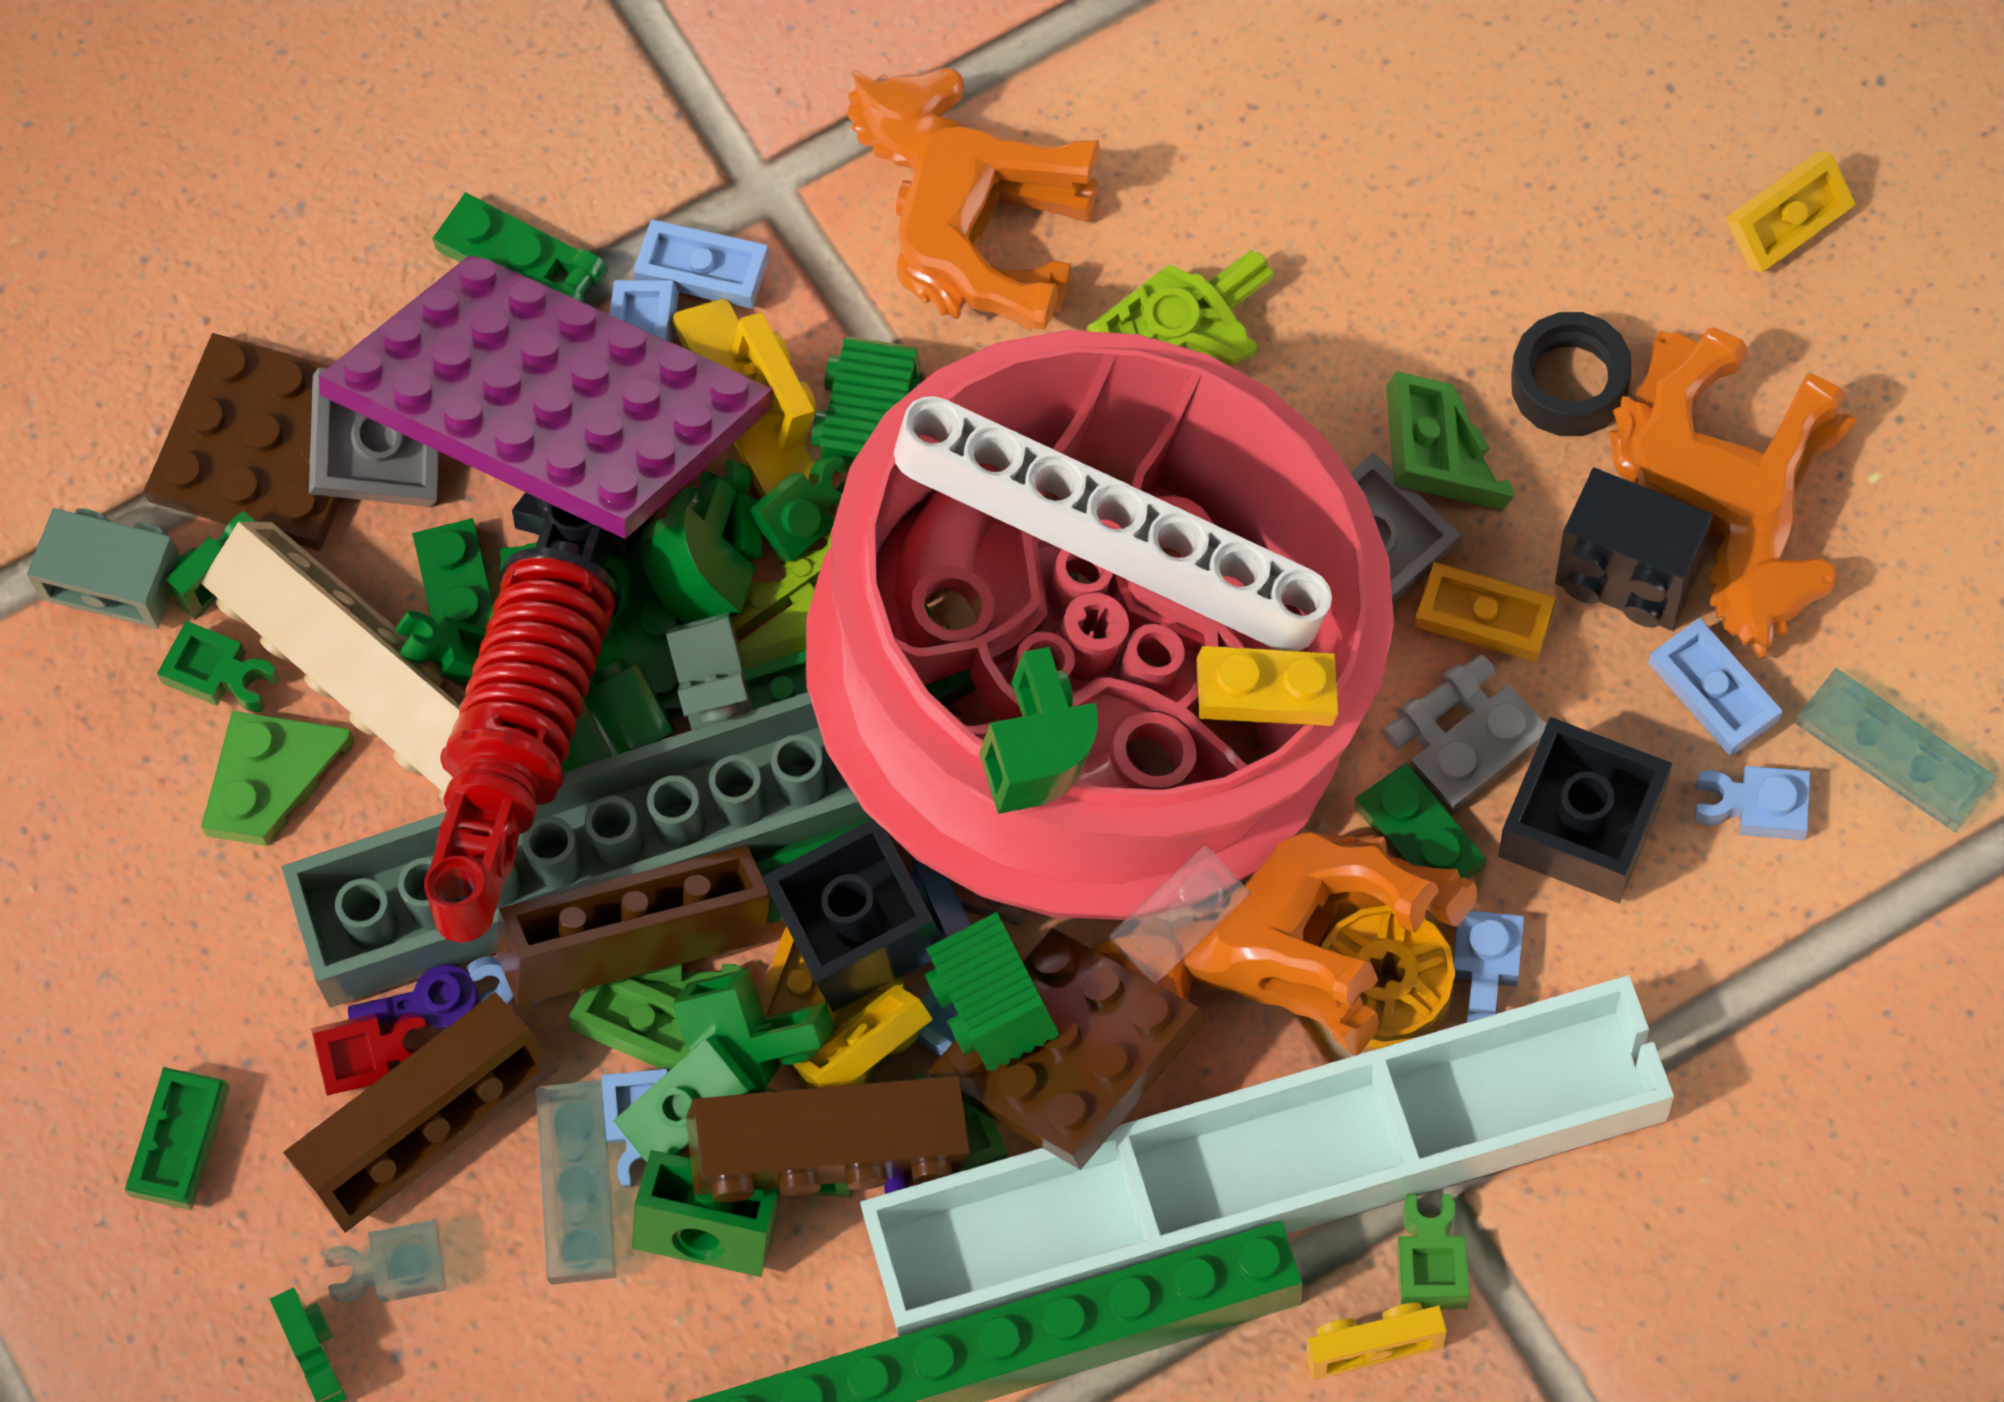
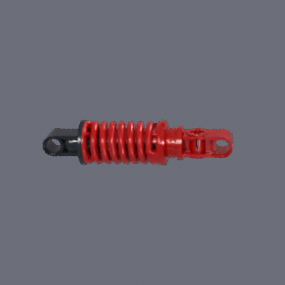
M550 503L536 547L515 552L507 558L500 574V594L494 602L492 617L486 626V636L480 644L479 656L474 662L472 677L467 683L465 697L459 707V717L455 721L446 747L442 749L440 755L443 769L453 779L449 781L443 801L447 811L439 828L437 847L425 877L424 887L437 931L444 938L453 942H470L480 938L489 930L493 923L494 913L505 879L509 876L515 861L519 835L527 832L532 827L537 812L536 805H544L554 800L557 790L562 787L564 773L561 764L568 758L569 742L575 736L577 730V719L582 714L583 700L588 695L590 689V679L596 670V659L602 651V640L607 635L611 619L616 615L621 601V593L617 583L604 570L613 547L612 533ZM468 896V898L463 901L450 902L455 898Z

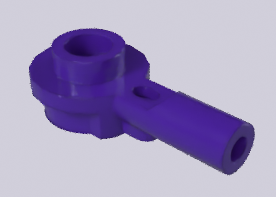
M438 965L427 970L418 979L414 991L348 1006V1017L351 1019L375 1013L378 1025L393 1023L403 1014L416 1012L423 1014L427 1025L437 1029H446L477 1005L478 990L475 982L472 981L471 976L464 969L454 965Z

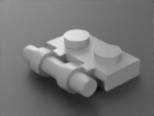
M1480 653L1464 666L1457 663L1441 675L1442 683L1421 700L1411 698L1397 710L1399 717L1382 729V734L1386 741L1396 750L1413 737L1424 747L1425 750L1411 760V768L1452 815L1535 751L1547 725L1509 684L1490 699L1480 690L1479 686L1495 674V669L1491 662ZM1458 703L1468 716L1445 733L1435 720Z

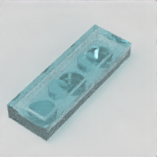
M1836 667L1798 714L1796 724L1955 833L1959 831L1989 792L1997 777Z
M602 1081L536 1087L547 1279L550 1285L616 1278L609 1153L606 1140Z

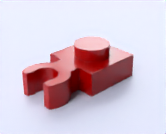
M416 1012L403 1014L392 1023L389 1029L381 1031L375 1013L310 1028L326 1096L370 1086L389 1072L387 1062L394 1060L403 1062L418 1049H409L403 1045V1038L409 1030L426 1026L423 1014Z

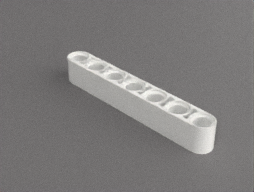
M935 396L922 397L913 401L905 411L893 453L896 465L909 478L1277 650L1300 651L1308 647L1314 640L1330 608L1332 595L1330 587L1324 578L1313 570L946 399ZM917 435L931 436L939 441V443L925 442ZM987 463L993 465L1000 472L987 471L979 466V464ZM1046 491L1053 493L1056 496H1058L1061 500L1054 501L1047 499L1039 492ZM1100 520L1113 521L1122 529L1109 528ZM1161 548L1173 549L1180 553L1183 558L1169 556ZM1229 576L1235 578L1238 581H1240L1244 585V587L1231 585L1230 583L1225 581L1223 577ZM1284 605L1295 606L1303 611L1305 615L1293 614Z

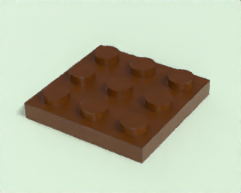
M212 333L143 492L148 502L226 525L237 514L245 511L256 522L274 523L298 545L320 551L342 500L341 497L309 494L313 374L318 368L327 369L329 365Z
M1052 928L1027 956L1023 964L1059 1032L1056 1040H1047L1044 1046H1035L1032 1052H1023L1019 1059L1011 1058L1008 1065L999 1064L996 1071H989L977 1050L965 1056L955 1039L928 1072L931 1078L959 1076L963 1102L1081 1170L1206 1022L1199 1007Z

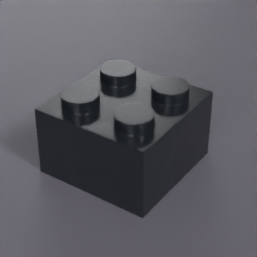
M1593 467L1563 530L1555 584L1564 587V590L1571 597L1589 604L1601 602L1623 611L1629 620L1641 626L1650 628L1661 626L1673 631L1700 571L1713 514Z
M1549 717L1503 826L1498 857L1620 904L1666 793L1673 763Z
M874 819L762 876L805 964L832 1012L932 961L926 947L943 939L887 831Z

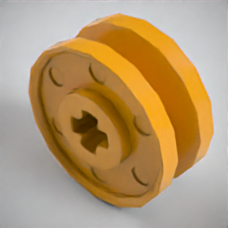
M1388 905L1360 909L1338 922L1322 943L1321 947L1370 962L1378 979H1381L1385 972H1391L1396 975V981L1390 980L1385 988L1374 985L1370 991L1366 990L1359 994L1363 1005L1375 1010L1379 1019L1377 1032L1363 1049L1364 1051H1373L1434 1033L1447 1018L1455 979L1451 948L1436 925L1424 918V922L1414 933L1398 925L1395 912Z

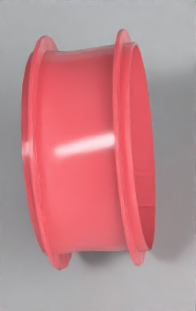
M1065 330L997 342L936 370L884 414L851 464L831 531V547L824 556L806 618L807 690L826 751L863 810L917 861L981 897L1051 917L1129 920L1190 907L1251 877L1279 843L1287 838L1296 836L1303 830L1337 769L1340 754L1347 748L1381 687L1394 627L1389 557L1365 493L1326 437L1272 389L1208 354L1139 334ZM935 396L946 399L1311 569L1322 576L1330 587L1332 595L1331 605L1314 640L1308 647L1300 650V652L1335 654L1338 716L1333 725L1255 722L1261 744L1268 753V756L1250 765L1245 764L1230 746L1222 742L1192 713L1199 701L1197 656L1202 646L1277 649L909 478L896 465L893 453L906 409L913 401L922 397ZM917 435L925 442L939 443V441L931 436ZM987 463L979 464V466L987 471L1000 472L993 465ZM1044 491V492H1039V493H1040L1041 495L1045 496V495L1048 494L1049 492ZM1100 520L1109 528L1122 529L1113 521ZM1068 573H1079L1088 578L1091 583H1079L1073 580ZM1229 576L1223 577L1225 581H1227L1231 585L1244 587V585L1235 578ZM942 589L955 590L966 598L976 617V622L968 628L960 630L941 627L928 616L924 607V601L936 591ZM1284 605L1293 614L1305 615L1303 611L1295 606ZM1049 647L1057 671L1064 670L1070 680L1073 694L1072 707L1090 703L1096 704L1098 714L1097 734L1077 781L1064 795L1041 806L998 814L979 755L989 724L965 726L935 699L924 685L970 668L969 672L976 690L990 711L1000 721L1022 717L1012 686V680L1022 653ZM1141 658L1153 659L1161 663L1163 667L1149 666ZM1138 739H1150L1160 744L1169 756L1172 764V773L1165 776H1150L1140 772L1130 762L1126 753V746Z

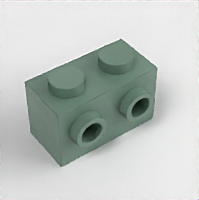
M52 508L27 576L43 601L158 629L172 594L165 579L171 574L172 568L180 555L168 533L154 525L139 522L135 523L133 527L113 523L103 514L90 509L78 508L75 510V513Z

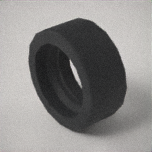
M1558 312L1539 319L1522 334L1513 355L1511 371L1512 396L1521 414L1537 428L1558 436L1587 435L1608 425L1615 418L1613 414L1614 409L1620 407L1622 397H1627L1631 379V353L1622 335L1604 319L1584 312ZM1559 347H1577L1593 353L1605 363L1608 381L1604 390L1598 396L1585 401H1563L1549 396L1537 385L1534 378V367L1538 358L1545 352Z

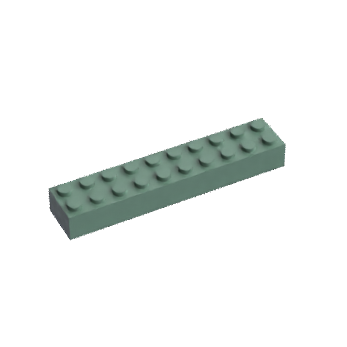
M806 692L564 772V781L562 787L557 790L555 799L544 805H536L537 812L532 827L527 832L519 835L515 861L509 876L505 879L494 913L493 923L489 930L476 940L464 943L453 942L444 938L437 931L424 887L425 877L437 847L439 828L446 812L282 865L281 868L315 981L329 1008L418 979L427 970L438 965L457 966L496 953L498 914L501 907L748 845L754 857L871 817L863 810L828 755L809 693ZM468 896L458 897L450 902H460L467 899Z

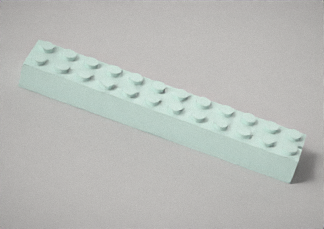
M1627 975L1118 1125L1081 1170L1047 1150L1040 1148L860 1201L865 1225L898 1337L1280 1220L1282 1221L1285 1233H1293L1404 1200L1408 1194L1421 1195L1666 1122L1674 1095L1655 1043L1650 1042L1646 1044L1649 1027L1631 978ZM1638 1056L1637 1063L1635 1066L1633 1057Z

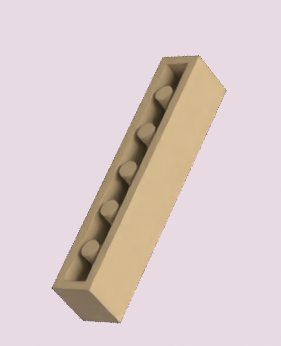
M238 522L200 582L218 598L216 601L218 608L229 617L247 623L262 636L260 643L266 650L281 659L293 662L306 674L304 681L310 688L325 697L336 699L350 712L348 718L354 726L368 735L380 737L395 750L393 757L398 764L416 775L425 776L440 789L438 795L443 801L447 785L453 777L443 769L440 755L442 749L446 747L453 725L459 717V707L465 697L466 687L460 682L441 677L438 663L428 661L427 663L419 664L403 658L400 655V650L409 638L396 633L395 626L274 523Z

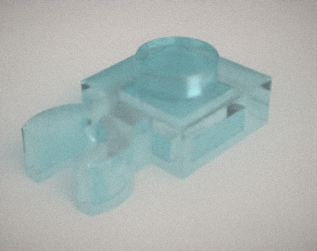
M434 1220L368 1232L371 1251L359 1253L349 1246H336L324 1252V1259L329 1268L341 1265L353 1267V1273L346 1282L328 1286L329 1294L334 1301L349 1302L355 1300L365 1292L367 1287L376 1285L377 1297L381 1303L447 1290L438 1226Z

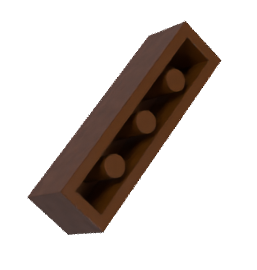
M748 845L501 907L498 914L497 958L516 1004L521 1006L765 942L770 893Z
M494 992L286 1149L283 1154L314 1197L346 1233L557 1072V1069L532 1030Z
M959 1076L693 1098L686 1115L695 1195L713 1194V1199L717 1202L741 1201L752 1197L754 1190L780 1188V1193L784 1196H802L819 1191L821 1189L820 1184L846 1182L847 1188L851 1190H868L881 1187L887 1183V1178L913 1176V1182L921 1184L952 1175L953 1172H959L970 1154Z

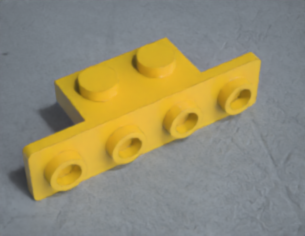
M726 299L715 300L674 313L672 326L684 349L773 388L772 409L734 442L744 464L750 469L751 478L761 497H764L791 473H803L809 480V473L814 462L804 444L812 419L816 414V404L810 387L805 382H799L790 365L788 347L782 335L778 332L773 333L763 312L742 317L738 320L732 306Z

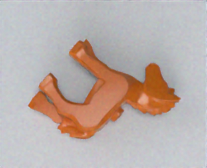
M942 68L924 75H901L891 78L884 73L876 80L867 77L856 69L853 70L852 74L856 86L855 90L848 95L850 104L848 105L847 116L854 122L851 128L857 133V140L862 145L873 147L872 152L876 157L892 160L896 166L910 168L915 171L912 181H902L896 201V215L901 216L898 230L900 254L897 260V277L902 286L919 297L924 304L932 300L942 316L950 314L953 318L959 319L961 309L965 302H967L975 310L994 312L1014 321L1029 331L1032 330V327L1046 330L1048 323L1051 321L1053 311L1063 312L1071 287V263L1052 260L1036 269L1004 270L988 264L978 252L976 246L996 211L998 201L1090 222L1098 190L1097 180L1090 179L1100 155L1099 140L1072 141L1062 146L1045 147L1020 139H1003L990 131L966 127L957 121L941 117L943 113L961 101L965 88L961 74L954 69Z
M1715 327L1707 328L1699 343L1677 332L1668 333L1660 330L1656 338H1654L1652 358L1647 377L1638 388L1635 401L1623 396L1620 407L1615 408L1613 411L1618 428L1609 432L1613 464L1617 474L1623 479L1713 514L1708 536L1720 541L1722 544L1714 554L1713 560L1715 564L1708 577L1709 583L1713 585L1710 605L1715 607L1717 618H1724V629L1732 636H1738L1743 645L1750 644L1754 654L1758 659H1762L1765 657L1767 647L1771 646L1774 636L1783 637L1788 635L1786 623L1793 620L1801 610L1812 602L1828 596L1836 584L1837 571L1833 564L1824 559L1788 560L1782 559L1794 523L1796 493L1802 486L1808 469L1820 454L1827 449L1835 447L1853 429L1857 418L1846 413H1836L1844 397L1841 387L1813 373H1808L1802 381L1765 454L1749 447L1695 433L1692 421V409L1695 402L1717 379L1737 373L1746 359L1748 347L1742 339Z
M1308 832L1287 838L1279 843L1248 882L1240 883L1233 890L1229 903L1215 920L1192 921L1186 917H1178L1174 922H1168L1164 919H1156L1152 921V925H1140L1138 932H1126L1121 937L1099 944L1093 950L1188 1001L1191 984L1199 983L1215 989L1234 991L1262 1004L1282 1006L1294 1014L1319 1021L1331 1031L1337 1043L1352 1055H1359L1376 1034L1379 1024L1377 1012L1363 1005L1359 994L1366 990L1370 991L1377 983L1378 978L1370 962L1348 957L1321 947L1335 919L1350 916L1360 909L1388 905L1395 912L1398 925L1414 933L1424 922L1426 910L1432 912L1438 920L1458 927L1475 906L1478 891L1474 881L1459 876L1458 869L1415 866L1399 858H1389L1386 854L1387 843L1383 836L1375 837V835L1355 838L1349 835Z

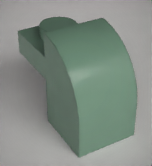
M730 612L667 629L666 637L679 681L677 692L683 714L688 716L691 730L754 710Z

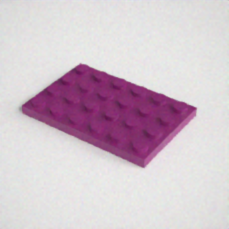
M467 256L318 375L319 394L624 539L771 410L773 402V388L488 259Z

